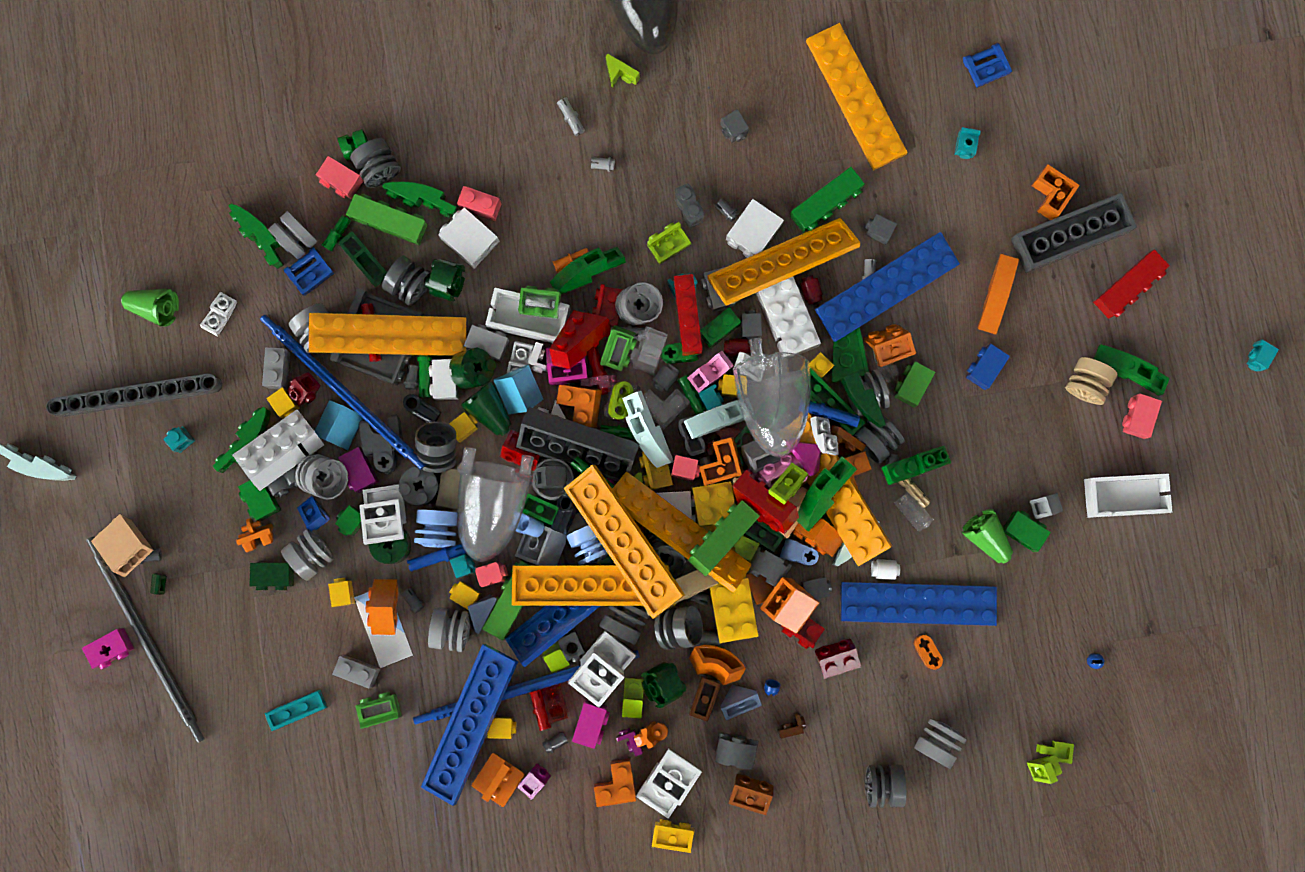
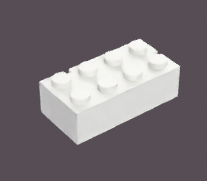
M790 277L755 293L775 342L779 341L777 347L783 361L819 347L821 344L794 277Z
M494 288L491 300L492 308H489L485 324L489 329L553 343L569 318L570 305L564 303L559 305L558 318L522 315L518 311L520 293ZM527 297L526 306L550 308V302L546 299ZM552 301V307L554 309L555 301Z
M295 410L234 453L233 457L251 482L261 491L306 457L298 447V444L301 443L309 455L324 446V444L301 413Z
M1169 474L1084 479L1087 518L1172 513L1171 495L1160 496L1159 494L1170 491Z

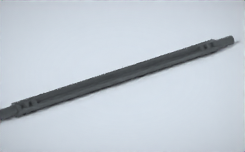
M94 537L88 538L86 541L95 555L94 560L116 597L185 726L189 727L197 743L203 741L204 737L196 724L197 720L117 574L112 572L91 542Z

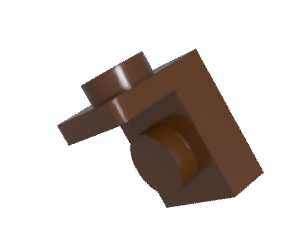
M798 712L794 713L796 725H793L792 722L781 725L782 728L777 729L781 739L804 733L803 728H806L803 716L800 717Z

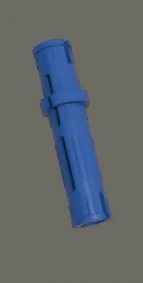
M806 399L803 400L800 410L856 428L860 420V415L825 406V403H814Z
M461 543L411 560L409 559L407 560V563L410 564L408 566L409 570L412 572L442 561L449 562L452 558L466 555L465 545Z

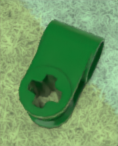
M681 342L666 345L663 347L661 358L666 364L687 363L699 360L698 354L683 356ZM669 350L673 353V358H669V355H666Z

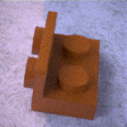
M830 425L831 435L837 436L840 457L847 458L848 454L855 450L864 451L866 447L864 443L841 427Z
M736 774L728 804L766 815L773 798L774 786L766 781H759L747 775Z

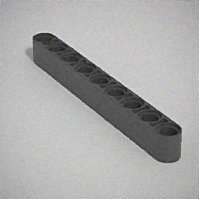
M201 374L50 399L46 404V409L52 415L67 417L219 392L222 388V380L212 374ZM214 379V385L209 388L208 382ZM195 382V388L190 391L189 385ZM176 385V391L171 394L170 388ZM154 388H156L157 393L155 396L152 397L151 392ZM137 391L138 396L133 400L132 395ZM118 394L119 399L114 403L113 398ZM99 397L100 402L95 406L94 401ZM80 400V406L76 409V402ZM61 403V409L57 412V405Z

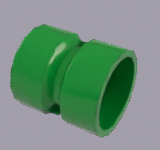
M363 129L352 132V136L346 134L337 138L346 161L351 160L350 156L356 148L368 142Z

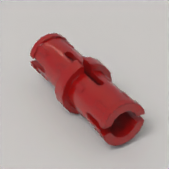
M542 690L530 692L534 708L532 711L536 715L539 731L551 728L547 713L548 706H545Z

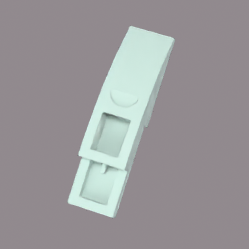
M642 391L622 398L629 414L626 417V421L647 458L656 468L674 462L660 425L655 427Z
M746 399L736 400L685 420L684 423L691 438L694 439L718 431L723 427L748 420L753 417V414Z
M9 443L7 445L0 444V454L11 460L7 467L16 472L48 480L65 481L75 480L76 478L71 473L72 470L70 468L54 464L55 460L46 455L44 457L35 456L34 458L27 453L21 454L17 452L19 448Z

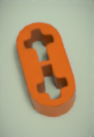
M927 635L917 636L914 640V646L925 666L932 670L939 669L943 664V659L933 640ZM920 639L928 641L926 643L928 651L924 647H919V644H921ZM929 653H931L933 657L938 658V660H936V665L929 664V661H931V658L928 655Z

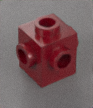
M307 372L295 377L290 382L291 386L287 393L299 406L304 403L309 404L316 398L315 394L321 385Z

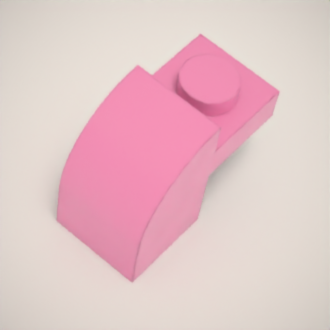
M721 351L709 362L699 367L687 379L699 393L722 378L723 374H726L734 365L724 352Z

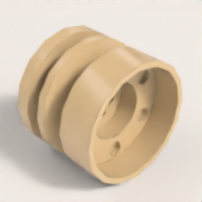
M1086 357L1079 358L1074 368V372L1077 375L1070 377V382L1065 387L1066 390L1085 402L1097 405L1104 404L1105 396L1109 394V390L1106 387L1113 385L1117 372L1100 361Z

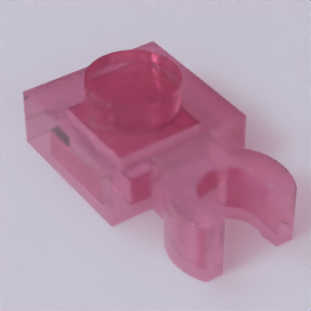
M603 375L581 379V387L599 385V389L611 387L610 384L617 383V376Z

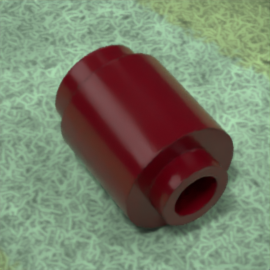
M813 275L803 278L800 287L805 301H808L809 305L822 301L823 292L818 278H813Z
M729 338V340H724V354L726 356L738 357L739 352L751 354V342H748L747 338Z

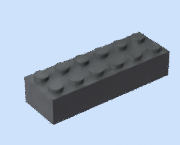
M1120 193L1017 233L1011 241L1026 274L1128 234L1137 226L1123 194Z
M528 407L521 424L516 447L550 459H560L568 465L574 461L580 466L574 460L579 456L589 466L596 465L604 477L619 481L625 472L630 473L639 444L557 415Z

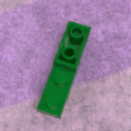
M413 182L384 183L382 186L387 196L393 199L399 198L403 200V204L411 208L413 206L419 208L423 202L425 207L431 210L436 208L440 210L439 213L447 218L453 217L458 211L457 207L444 201L446 198L444 192L427 185Z
M232 203L228 206L231 209L229 214L234 222L238 221L241 227L238 229L242 236L255 241L258 248L265 251L266 255L264 258L270 266L273 265L277 269L284 266L275 251L281 245L275 240L276 238L268 228L248 211Z
M598 247L578 257L564 267L550 281V284L560 294L566 293L591 283V276L626 263L625 257L618 247L604 252Z
M1102 344L1098 346L1093 358L1113 368L1117 372L1118 377L1122 379L1128 378L1158 396L1164 394L1170 379L1158 372V367L1129 353Z
M266 407L258 408L253 412V417L248 422L245 421L238 427V431L235 434L240 440L234 441L225 454L223 453L216 458V463L212 467L217 472L224 473L234 462L238 464L233 454L266 431L271 411Z
M944 445L881 468L888 485L951 464V460Z
M841 457L829 471L826 468L821 471L801 503L797 522L808 532L835 503L831 498L857 470L844 457Z

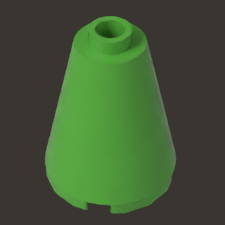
M167 288L127 291L121 298L124 309L159 326L167 327L171 325L176 319L174 317L175 311L179 310V299L176 292Z
M987 509L982 511L984 515L980 517L977 515L973 516L963 526L964 532L962 534L997 563L1008 562L1012 558L1013 550L996 512L993 509Z

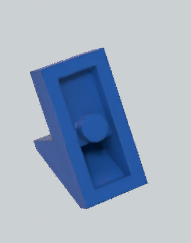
M313 496L297 507L306 528L311 532L318 530L330 520V517Z

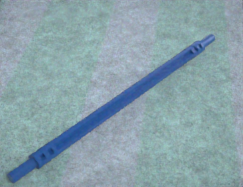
M263 315L260 318L281 343L322 379L404 458L411 460L420 470L423 469L426 464L418 459L417 455L413 453L414 450L310 353H306L304 348L280 325L277 326L267 315Z
M638 650L633 651L636 654L634 659L640 658ZM581 665L509 686L501 701L569 681ZM457 702L413 717L414 724L429 720L436 721L452 716Z

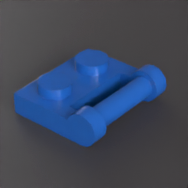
M999 43L975 55L963 57V63L968 69L976 88L1012 72ZM991 55H995L997 57L978 66H975L974 64L975 62L987 58Z
M314 247L292 266H287L283 269L303 296L334 274ZM314 258L317 260L304 271H302L300 274L295 276L294 273L301 269L303 266H305L307 263H309L311 260H313Z

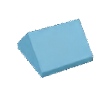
M529 365L493 379L508 414L527 412L528 407L533 408L543 400Z
M329 400L315 429V433L319 438L349 450L359 429V422L363 418L357 412Z

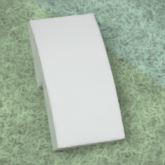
M220 292L210 305L211 310L200 324L201 328L218 337L229 320L237 301Z
M519 341L514 342L507 373L529 365L528 362L534 345Z
M817 416L810 418L812 432L821 452L839 455L837 436L831 435L829 419Z

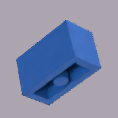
M992 344L986 347L983 346L977 354L979 358L976 363L972 362L967 369L969 373L966 378L984 390L990 388L1010 357Z

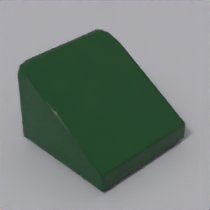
M152 574L151 594H165L166 575Z

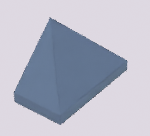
M491 594L468 606L471 627L478 634L497 600Z
M732 685L720 707L725 719L729 720L760 707L762 704L757 691Z

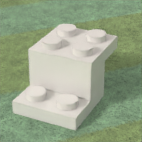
M399 484L363 490L364 504L359 505L363 543L367 545L404 539L403 523L407 522L404 498L399 492Z
M605 630L581 658V666L569 679L568 684L597 707H600L624 679V670L635 658L636 654Z
M668 748L661 761L656 763L639 789L636 797L669 819L676 806L681 805L702 771Z

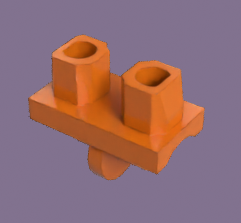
M252 518L246 519V525L241 527L242 532L245 533L238 535L239 539H236L237 545H242L246 552H250L257 548L254 539L260 538L263 546L273 543L272 530L274 527L272 523L262 526L260 520L254 522Z
M650 722L641 729L639 734L634 736L637 747L647 745L648 749L654 747L658 742L667 737L668 728L663 723Z

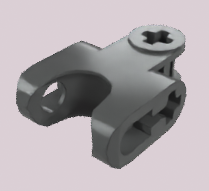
M397 414L389 416L388 427L403 440L400 418ZM361 420L359 427L364 455H373L374 465L378 471L384 474L392 473L397 467L395 454L397 450L380 434H375L373 427L369 423ZM385 459L389 461L386 467L382 466V463H385Z

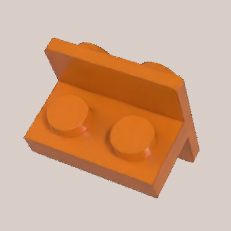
M492 753L471 786L483 794L482 799L489 802L491 799L501 807H504L525 773L497 754Z

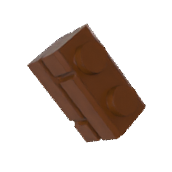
M701 676L692 702L693 704L689 711L690 716L708 722L721 685L720 682Z

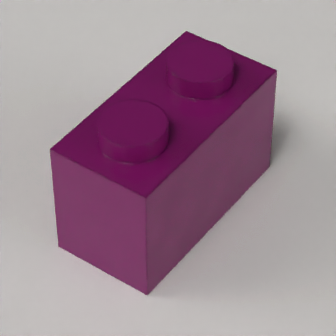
M357 447L338 457L348 472L347 485L351 491L354 490L360 493L379 483L362 448Z

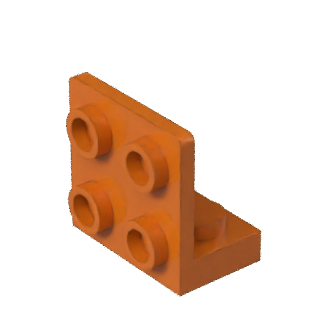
M896 324L889 325L880 332H870L867 337L863 338L864 342L873 348L879 367L916 354L910 332Z

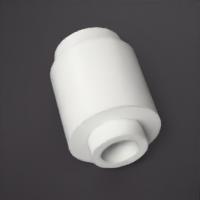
M877 559L871 563V576L876 577V579L895 580L896 576L900 575V564H897L896 560Z

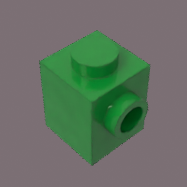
M349 505L346 510H341L336 517L337 522L335 524L339 527L338 531L345 536H348V534L355 536L362 526L360 511L354 506Z

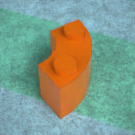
M696 646L689 657L697 675H712L722 685L740 680L746 670L744 664L733 653L718 646Z

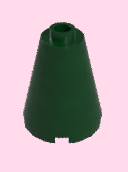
M491 382L461 404L464 410L496 436L499 434L503 436L511 430L509 426L512 423Z

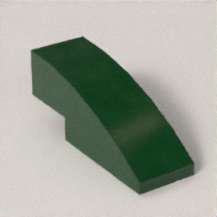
M351 231L338 244L376 288L383 282L387 271L354 232Z
M858 372L843 377L841 382L845 391L858 410L878 428L885 426L886 423L873 388L864 389Z

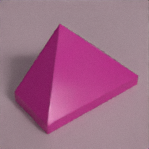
M797 441L787 444L809 476L819 473L821 450L817 444Z

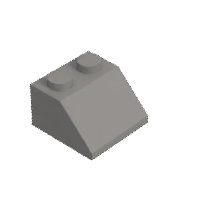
M544 526V531L539 537L523 534L515 556L538 566H557L566 544L567 535Z

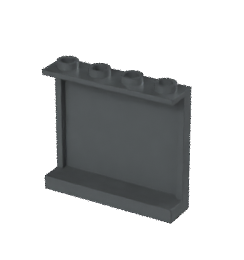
M359 288L348 311V314H362L361 305L372 303L374 315L425 316L421 311L416 312L368 294ZM332 353L330 360L398 385V382H401L404 378V367L406 364H409L412 355L381 354V361L369 362V354Z

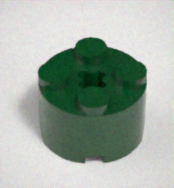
M434 259L431 266L432 272L430 277L426 279L425 287L429 288L431 296L454 302V297H459L463 289L465 278L462 277V272H465V266L444 259Z
M478 347L456 353L449 364V369L452 372L450 376L453 382L463 389L486 385L491 381L496 368V363L492 360L491 356L485 350Z
M403 529L404 539L393 540V548H387L388 541L368 544L371 555L375 560L383 564H397L404 561L411 549L409 534Z
M662 662L641 675V677H644V681L641 682L643 690L651 702L655 701L657 703V708H663L681 698L686 691V686L680 680L677 674V667L673 663Z

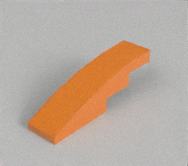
M1000 253L982 308L983 312L977 327L979 330L997 334L1019 262L1018 258Z

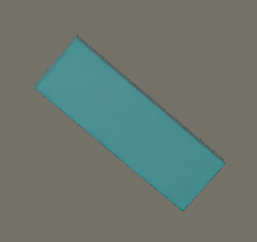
M317 690L264 714L272 732L328 707L321 690Z

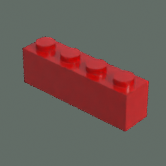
M1154 249L1147 253L1093 303L1108 319L1113 316L1117 318L1125 311L1124 307L1128 303L1132 305L1139 299L1137 295L1141 291L1145 293L1153 286L1151 282L1155 279L1160 280L1167 274L1165 270L1170 265Z
M693 274L674 276L682 355L702 354Z

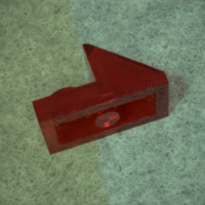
M723 427L714 433L719 438L718 441L730 437L735 438L741 431L737 428ZM713 439L707 445L706 453L710 458L716 454L713 442L717 441L716 439Z
M561 684L543 688L542 693L549 724L567 719L569 711L565 704Z

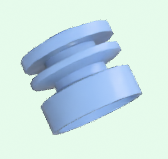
M417 510L416 523L423 524L424 529L415 530V533L424 534L423 538H414V543L436 548L455 546L456 541L447 540V536H456L455 532L448 531V527L457 526L458 513Z
M589 525L566 536L571 548L579 546L581 548L574 555L575 558L582 555L585 557L578 562L579 566L591 565L609 556Z

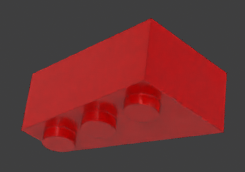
M573 310L549 348L553 366L571 369L587 355L586 352L592 347L596 348L602 338L610 335L611 330L608 317Z
M746 470L732 486L737 504L743 500L760 516L757 519L758 522H764L774 531L786 534L799 518L797 506L790 501H787L785 504L781 503L768 493L769 490L765 488L766 483L762 480L758 483L750 476L752 473Z

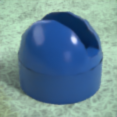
M1092 653L1087 658L1089 667L1093 669L1102 668L1105 662L1103 656L1097 653ZM1092 660H1100L1101 662L1092 663Z
M768 679L765 681L764 691L768 696L770 694L775 696L778 694L781 685L776 680Z

